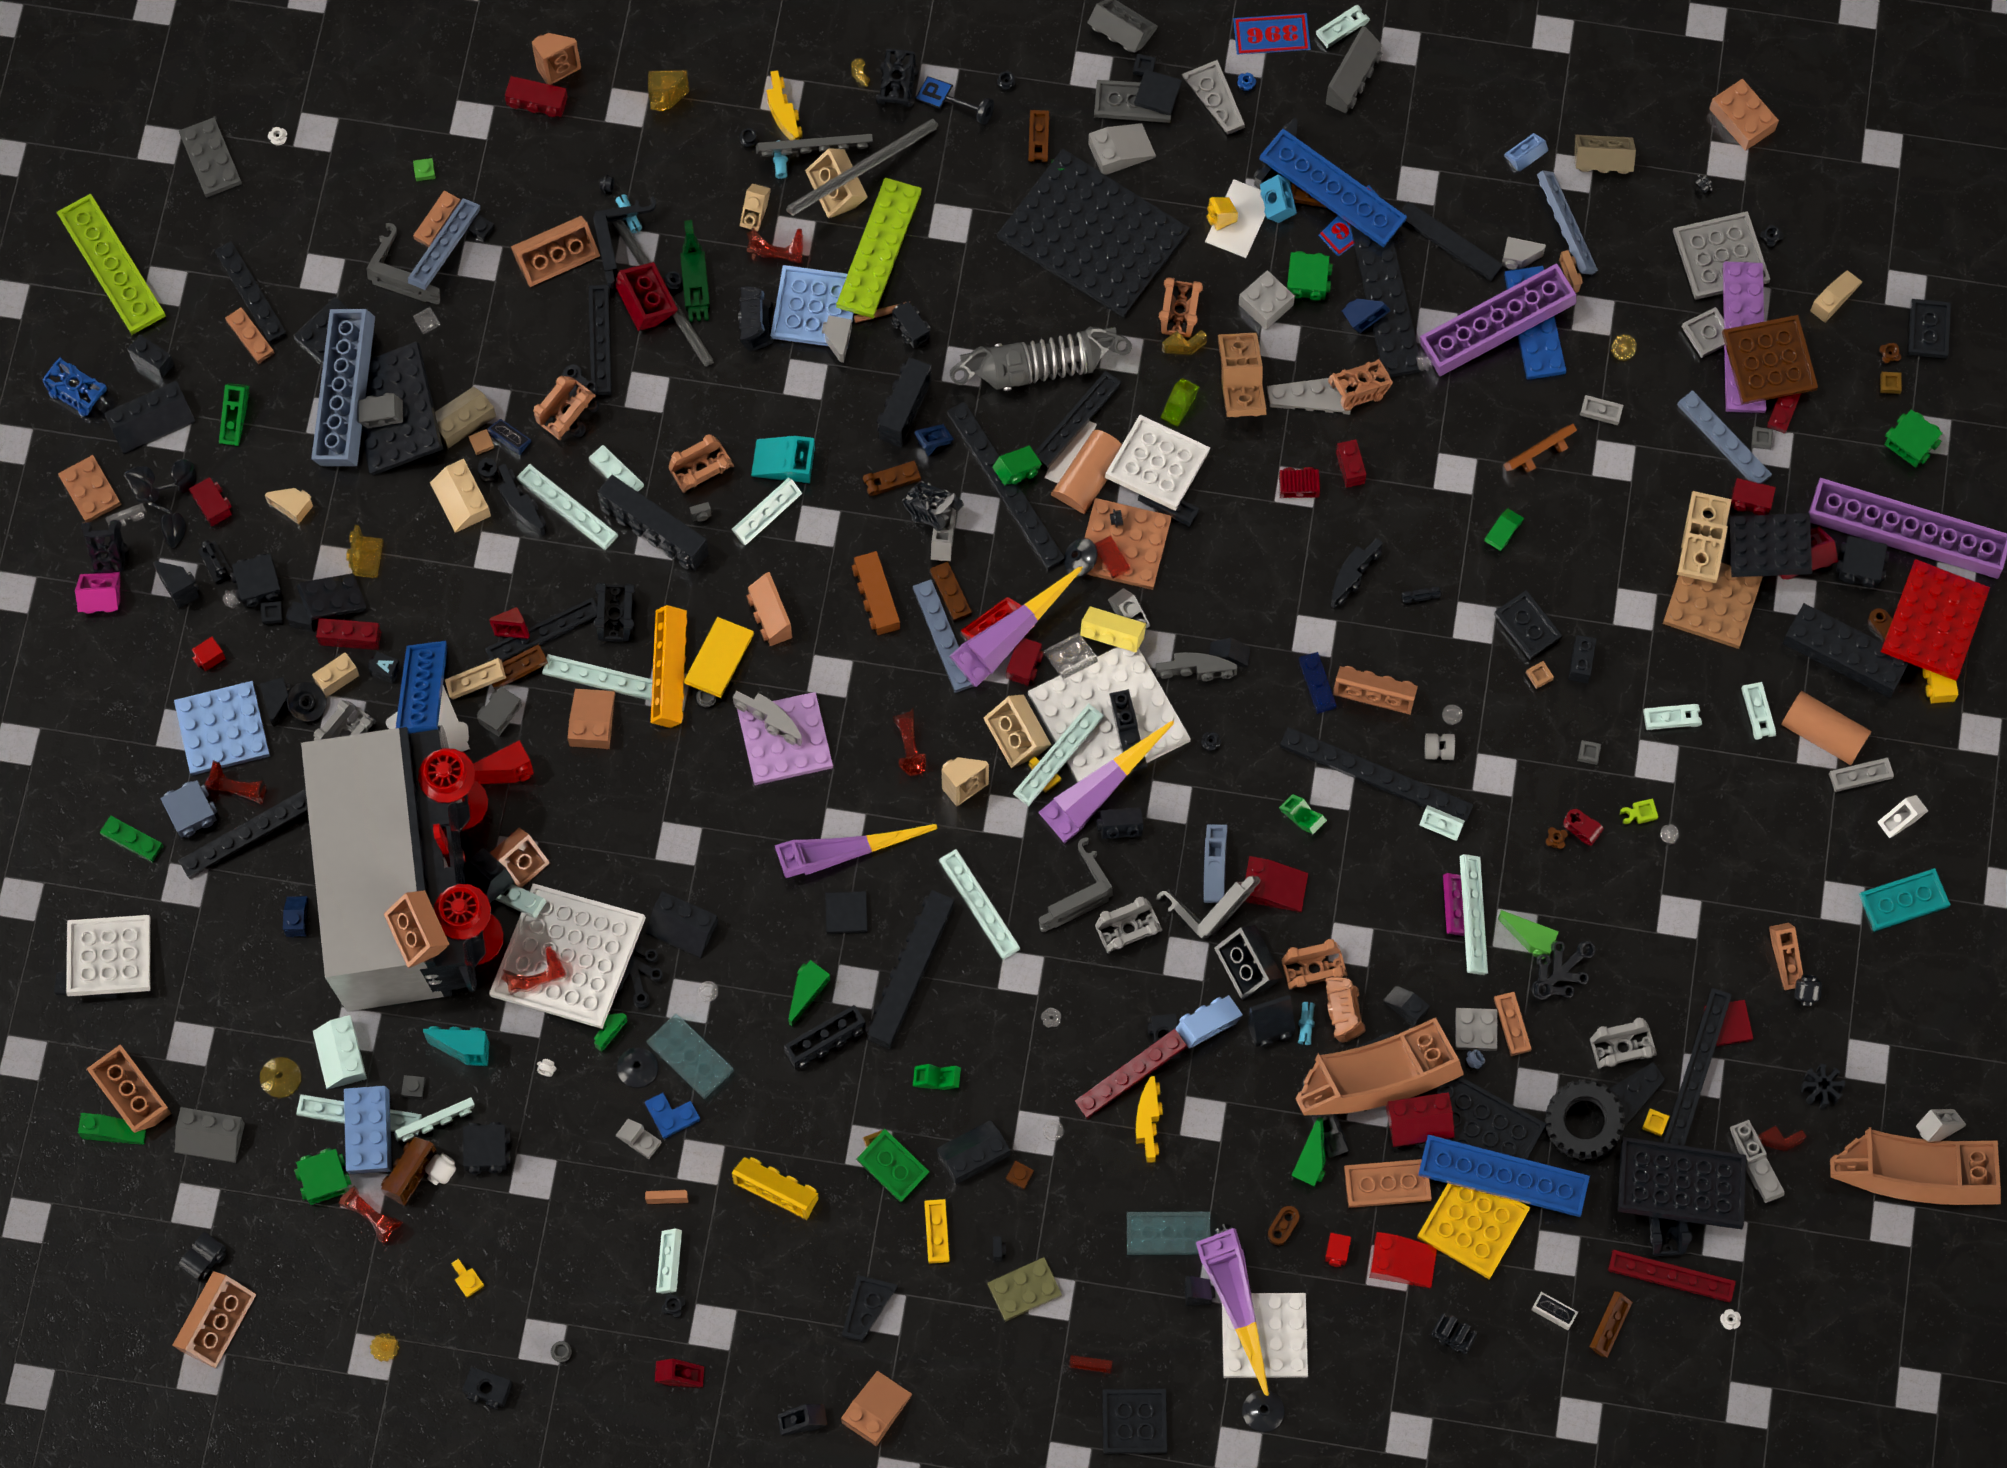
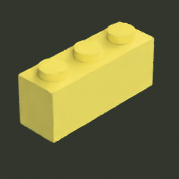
M1090 606L1082 619L1080 636L1137 652L1144 640L1146 623Z

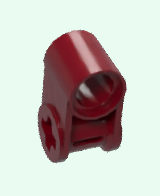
M1578 809L1570 810L1563 823L1568 831L1590 846L1594 844L1604 830L1600 823ZM1573 818L1577 819L1574 823L1571 822Z

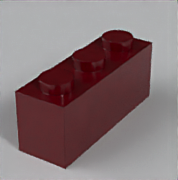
M513 76L510 77L505 93L506 105H509L511 108H523L532 113L541 112L550 117H562L568 98L566 88Z
M319 618L316 635L319 645L379 650L381 629L378 623Z

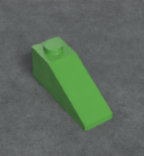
M1500 911L1498 920L1528 952L1533 953V956L1536 958L1540 954L1550 956L1552 951L1551 944L1556 940L1558 931L1506 911Z

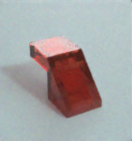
M1774 1126L1758 1135V1138L1763 1146L1786 1152L1804 1142L1806 1135L1801 1130L1784 1139L1778 1128Z

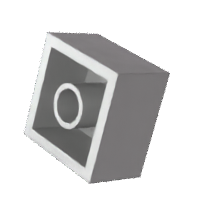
M1267 270L1240 294L1239 305L1267 330L1294 305L1295 296Z

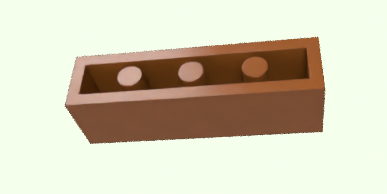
M877 551L854 557L852 570L854 576L859 577L860 582L857 585L860 595L864 594L866 599L863 601L865 611H870L872 617L869 618L871 629L876 630L877 636L900 629V621Z

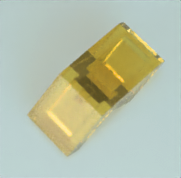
M1201 330L1190 340L1186 341L1176 331L1162 342V351L1171 354L1192 355L1206 344L1207 335Z

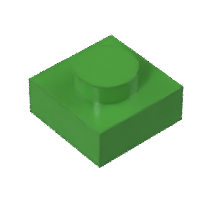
M432 158L413 161L416 181L435 179Z

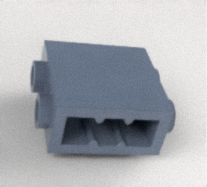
M197 780L187 782L182 788L176 791L171 790L165 793L164 797L160 798L180 838L190 837L195 831L201 828H208L217 821L214 815L217 813L213 802L208 803L206 797L209 794L205 786H200Z

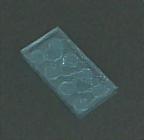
M674 1014L647 1040V1044L704 1099L734 1071L677 1014Z
M1127 1212V1255L1199 1254L1196 1242L1210 1237V1212Z

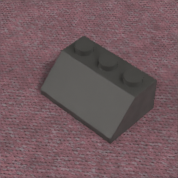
M1104 0L1097 3L1087 22L1092 26L1093 30L1104 33L1108 36L1109 40L1120 43L1129 52H1136L1142 49L1158 28L1156 24L1117 0Z
M181 1107L176 1125L175 1153L236 1163L245 1123L241 1117Z

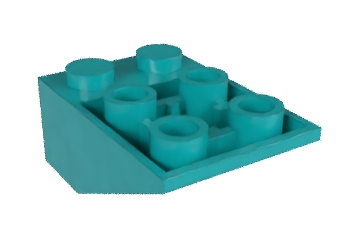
M787 436L757 439L751 477L777 480L791 478L794 482L810 483L815 452L814 438Z
M431 1026L429 1029H423L427 1042L466 1065L488 1066L489 1040L486 1031H482L481 1028L462 1030L459 1027H450L449 1030H445L437 1026Z

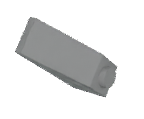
M948 506L943 513H940L946 525L940 531H936L933 528L931 560L951 561L956 510Z

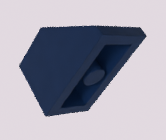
M1364 299L1351 301L1342 310L1351 326L1358 333L1363 332L1391 311L1382 301Z
M307 896L287 897L283 910V931L286 937L307 936Z

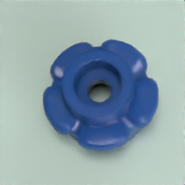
M1242 73L1238 76L1237 84L1242 90L1249 91L1255 86L1256 79L1251 73Z

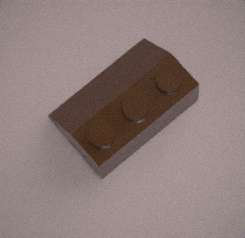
M417 1137L407 1142L403 1149L404 1154L401 1158L396 1159L390 1176L387 1175L381 1183L383 1194L405 1206L425 1175V1167L432 1157L438 1154L433 1143Z

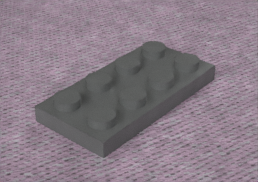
M1097 80L1094 117L1170 123L1171 115L1134 105L1140 86L1139 82Z
M215 117L179 130L206 198L242 184Z

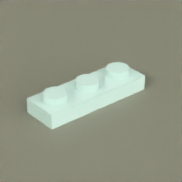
M604 445L589 457V461L607 478L613 474L637 492L644 487L643 482Z
M670 1229L662 1231L656 1289L658 1293L676 1292L682 1230Z

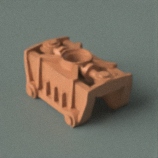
M1166 278L1164 280L1166 291L1163 310L1159 312L1162 334L1190 338L1193 327L1198 322L1196 309L1199 293L1203 290V285L1201 282L1196 281L1192 284L1175 281V278ZM1174 285L1178 286L1180 293L1177 296V300L1173 295ZM1189 288H1193L1192 296L1187 300L1185 294ZM1181 305L1185 307L1186 311L1179 314L1175 311L1176 306ZM1174 318L1176 325L1173 326L1172 330H1167L1168 322ZM1183 320L1187 323L1186 333L1182 332L1180 326Z
M1379 359L1350 370H1342L1337 374L1333 373L1328 379L1332 388L1336 387L1340 395H1342L1340 403L1345 411H1350L1354 406L1372 400L1375 402L1380 401L1392 385V380ZM1376 377H1378V378H1384L1385 381H1384V382H1378V381H1376L1375 379H1376ZM1366 378L1367 382H1361L1359 379ZM1349 385L1351 387L1356 386L1355 391L1349 393L1345 392Z
M560 376L557 378L556 386L544 401L534 407L533 411L536 422L557 439L561 440L563 434L569 431V427L584 408L588 407V403L596 395L573 377ZM577 384L579 386L576 390L577 395L570 398V391ZM567 405H570L568 410L563 414V408ZM556 415L555 418L557 420L554 423H549L548 426L544 425L551 416Z
M711 434L706 435L703 441L682 452H674L669 464V470L683 493L692 487H697L698 484L716 474H721L724 470L734 467L720 441ZM720 448L721 451L715 459L712 457L708 459L711 452ZM699 464H705L707 466L700 471L696 470V467ZM681 468H688V473L685 475L683 473L676 475L675 471Z
M1328 939L1324 944L1302 949L1292 947L1282 958L1289 990L1326 981L1327 978L1331 977L1342 978L1343 976H1348L1340 946L1337 942H1334V939ZM1339 955L1338 958L1334 959L1333 963L1323 962L1326 956ZM1297 963L1303 967H1299V970L1295 971L1294 969H1287L1286 965ZM1312 964L1318 965L1320 972L1311 973L1309 966Z
M1327 978L1326 989L1329 1002L1327 1005L1332 1025L1336 1028L1334 1032L1335 1038L1342 1043L1349 1042L1366 1031L1365 1025L1361 1020L1357 998L1359 990L1347 978Z

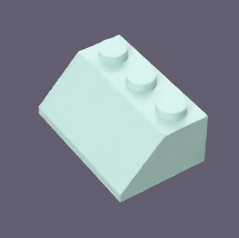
M350 1015L330 1020L313 1031L327 1090L367 1079L354 1023Z

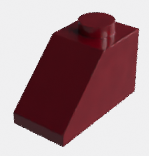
M677 1359L656 1361L655 1382L669 1386L703 1387L704 1366Z

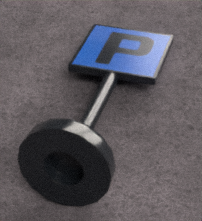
M927 76L915 97L916 101L941 109L945 100L976 110L977 121L983 125L988 123L994 110L993 99L985 98L979 106L948 96L953 87L952 84Z

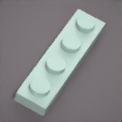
M787 478L733 527L732 531L740 542L746 545L794 502L802 492L791 478Z
M468 1098L395 1130L394 1135L397 1142L403 1140V1142L409 1141L415 1137L414 1134L421 1131L422 1134L433 1130V1126L439 1123L441 1125L448 1124L457 1115L464 1117L472 1112L471 1109L474 1108V1102L472 1098Z

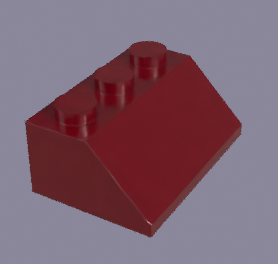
M654 262L619 271L615 280V286L638 331L655 327L678 311Z
M1820 527L1811 529L1812 571L1821 567H1829L1833 563L1838 562L1835 541ZM1779 575V576H1780L1783 580H1784V579L1789 580V579H1793L1796 575Z
M1449 1092L1387 1102L1386 1112L1393 1147L1426 1143L1428 1135L1443 1139L1454 1138L1453 1111Z

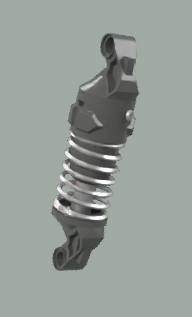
M1090 326L1085 331L1077 332L1076 346H1074L1072 335L1069 334L1067 336L1069 348L1064 347L1062 336L1058 337L1060 349L1054 344L1052 337H1050L1047 344L1041 339L1040 343L1036 344L1032 340L1031 345L1020 342L1003 346L1000 343L992 348L980 346L971 353L960 355L961 361L951 368L950 378L955 384L964 385L973 375H978L994 389L1009 391L1011 387L1027 385L1032 382L1036 383L1039 378L1042 381H1046L1047 377L1054 380L1057 373L1061 378H1064L1066 371L1070 376H1073L1075 369L1080 375L1092 373L1108 350L1125 356L1131 352L1132 344L1126 337L1116 334L1115 327L1101 329ZM1121 341L1126 342L1124 350H1118L1117 348L1118 343ZM1078 361H1079V363H1080L1081 370H1080L1079 367H1078V364H1077ZM1068 363H1072V371H1070ZM959 370L964 371V377L956 380L955 373Z

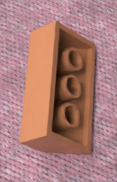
M582 216L511 246L529 287L600 256L589 226Z
M1340 666L1333 695L1411 715L1418 686L1409 681H1396L1390 676L1380 677L1370 671L1361 672L1350 666Z
M121 1044L87 1068V1071L134 1133L153 1127L172 1114Z
M213 1272L172 1346L216 1368L256 1294L227 1275Z

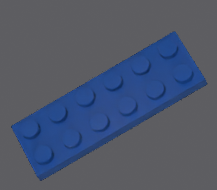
M1543 266L1505 271L1504 276L1507 290L1544 270ZM1554 316L1517 335L1527 380L1566 374Z

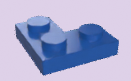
M663 1093L645 1101V1105L663 1139L700 1121L691 1101L673 1110Z

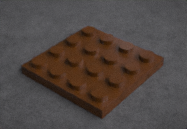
M1798 315L1723 329L1722 335L1741 405L1818 389Z

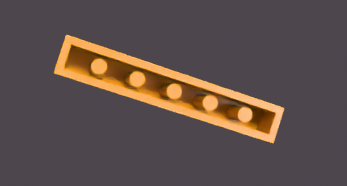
M666 605L657 609L655 613L651 723L672 728L681 724L683 719L687 610Z

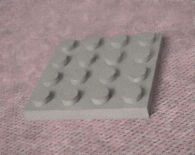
M1748 211L1673 229L1695 300L1723 294L1724 261L1763 263V284L1770 282Z

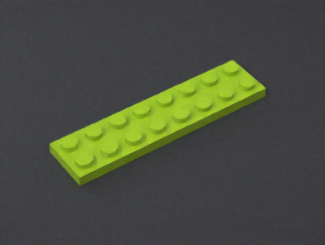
M888 178L884 179L836 303V308L874 318L922 188Z
M91 194L57 211L59 218L131 335L166 317L163 309Z

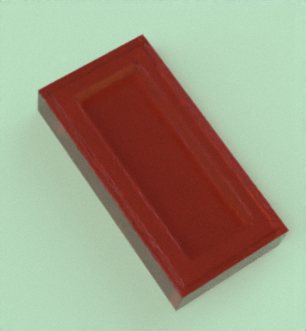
M1111 535L1095 543L1098 555L1112 579L1130 570L1128 563Z
M1071 1355L1069 1367L1110 1373L1112 1361Z

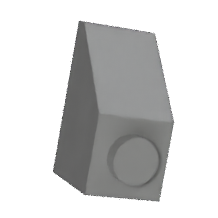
M1508 237L1502 264L1511 270L1522 269L1543 257L1546 245Z
M829 315L827 322L823 323L822 333L825 334V341L838 360L844 363L852 330V320Z
M1931 1109L1916 1127L1923 1139L1933 1142L1941 1141L1964 1128L1966 1123L1954 1109Z

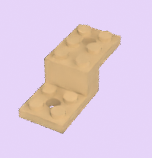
M1695 491L1692 492L1681 544L1682 552L1677 575L1713 583L1717 582L1732 499ZM1711 511L1713 513V517L1709 519L1705 518L1703 516V512ZM1701 555L1705 557L1706 562L1698 563L1695 557Z

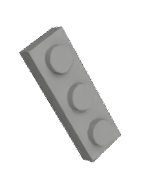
M1888 758L1833 770L1829 773L1835 792L1893 779L1894 777Z

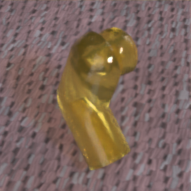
M861 58L854 59L851 64L852 76L862 85L866 86L870 82V78L863 73L865 62Z

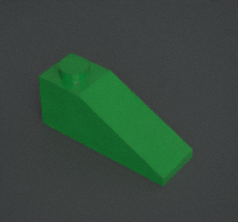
M234 383L225 385L219 443L239 446L248 405L249 385Z
M811 960L807 965L804 963L797 972L799 975L797 976L788 1018L789 1025L792 1027L830 981V974Z
M81 1113L78 1134L82 1139L144 1145L146 1129L134 1133L124 1119L100 1114Z
M1318 1117L1292 1173L1293 1177L1312 1186H1315L1317 1181L1321 1182L1326 1173L1323 1170L1325 1166L1322 1117Z

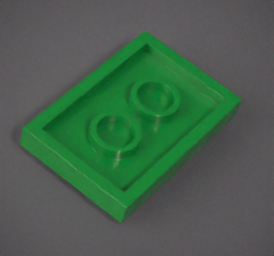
M883 1129L856 1158L899 1202H902L929 1173L886 1129Z

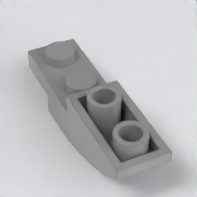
M736 691L733 696V703L738 710L742 712L748 711L758 720L763 721L764 719L765 729L769 734L773 736L779 735L787 743L801 746L802 736L798 728L778 705L759 693L755 699H752Z
M1747 1120L1731 1126L1730 1130L1739 1154L1746 1155L1747 1173L1755 1189L1759 1190L1764 1202L1767 1203L1784 1196V1190L1767 1160V1153L1751 1122Z

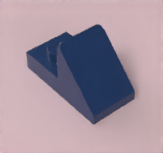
M944 424L915 431L917 441L927 456H930L936 447L948 445L954 440Z

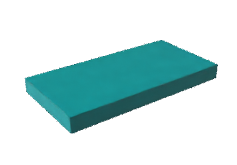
M1935 868L1859 893L1873 931L1950 906Z

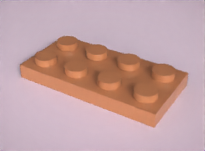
M1422 1159L1344 1166L1348 1208L1431 1201L1429 1178L1418 1176Z

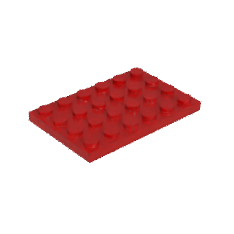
M1915 559L1881 652L1957 681L1990 587Z

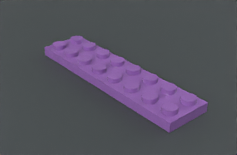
M1724 261V329L1764 322L1763 263ZM1724 345L1726 412L1765 413L1766 400L1741 405L1726 346Z

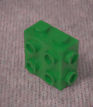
M1302 251L1291 252L1287 289L1295 298L1325 299L1326 292L1330 293L1331 281H1327L1328 275L1332 274L1333 264L1329 263L1330 256H1325L1321 253L1306 254Z
M1910 410L1907 415L1905 413L1901 415L1897 421L1898 425L1896 428L1891 427L1886 433L1885 437H1887L1884 445L1916 468L1920 462L1924 464L1930 457L1928 453L1931 449L1936 450L1942 442L1940 438L1943 432L1935 424H1930L1920 413Z
M324 1149L318 1155H307L296 1162L298 1168L294 1169L297 1180H302L303 1188H300L303 1200H308L310 1205L350 1192L349 1185H352L348 1173L344 1174L343 1166H346L343 1154H338L336 1149Z

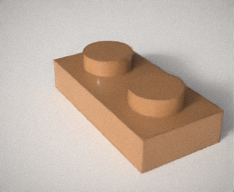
M1569 250L1563 251L1559 261L1566 279L1575 293H1577L1583 283L1582 277L1575 269L1576 261L1574 256L1570 255Z

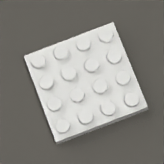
M1139 415L1108 468L1105 478L1176 511L1208 455L1210 447Z
M149 915L67 920V996L150 991Z
M1251 1293L1266 1378L1308 1377L1306 1293ZM1222 1304L1223 1378H1257L1236 1330Z

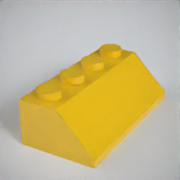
M744 1157L732 1172L734 1184L806 1220L819 1199L818 1193H816L817 1190L809 1185L804 1187L798 1184V1180L791 1176L784 1177L779 1174L780 1172L770 1166L768 1168L762 1166L761 1162L751 1157L748 1159Z

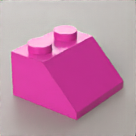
M120 572L80 574L75 589L78 612L90 614L95 611L113 612L118 610L120 604Z

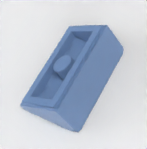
M1533 133L1504 155L1518 171H1521L1548 152V147L1544 139Z

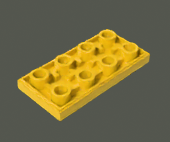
M717 617L684 680V684L721 698L754 635V631Z

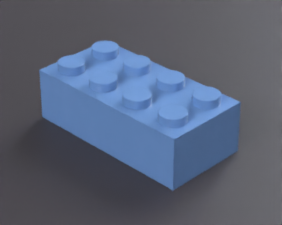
M386 1086L344 1089L346 1171L350 1174L392 1172L390 1090Z

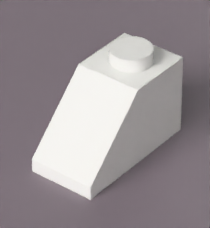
M1914 795L1905 798L1880 819L1878 823L1888 837L1891 838L1915 823L1928 810L1918 796Z

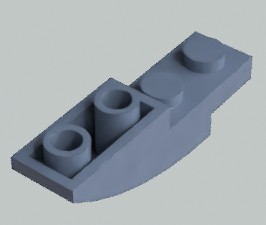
M1207 825L1204 860V903H1218L1225 895L1227 825Z

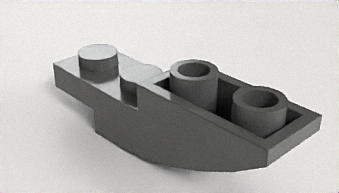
M1185 652L1174 653V661L1156 663L1155 672L1156 677L1163 679L1171 678L1173 675L1190 676L1196 673L1197 680L1211 681L1218 677H1222V679L1232 678L1237 674V665L1217 656Z

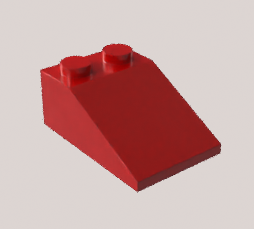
M520 740L473 764L475 780L480 784L523 782L534 774L531 761Z
M1377 1232L1369 1278L1431 1288L1437 1249L1432 1245L1402 1236Z

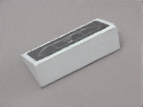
M1543 1292L1540 1293L1532 1307V1311L1566 1330H1569L1578 1313Z

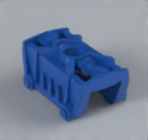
M59 358L42 379L49 391L50 397L53 399L59 398L78 410V414L82 417H86L91 412L92 406L107 391L105 384L90 378L79 371L76 366L66 363L62 358ZM59 365L65 371L64 373H61V370L58 367ZM50 376H60V380L63 382L55 383L49 378ZM73 379L80 381L76 387L69 386V383ZM79 392L82 394L87 393L91 400L90 403L81 399Z

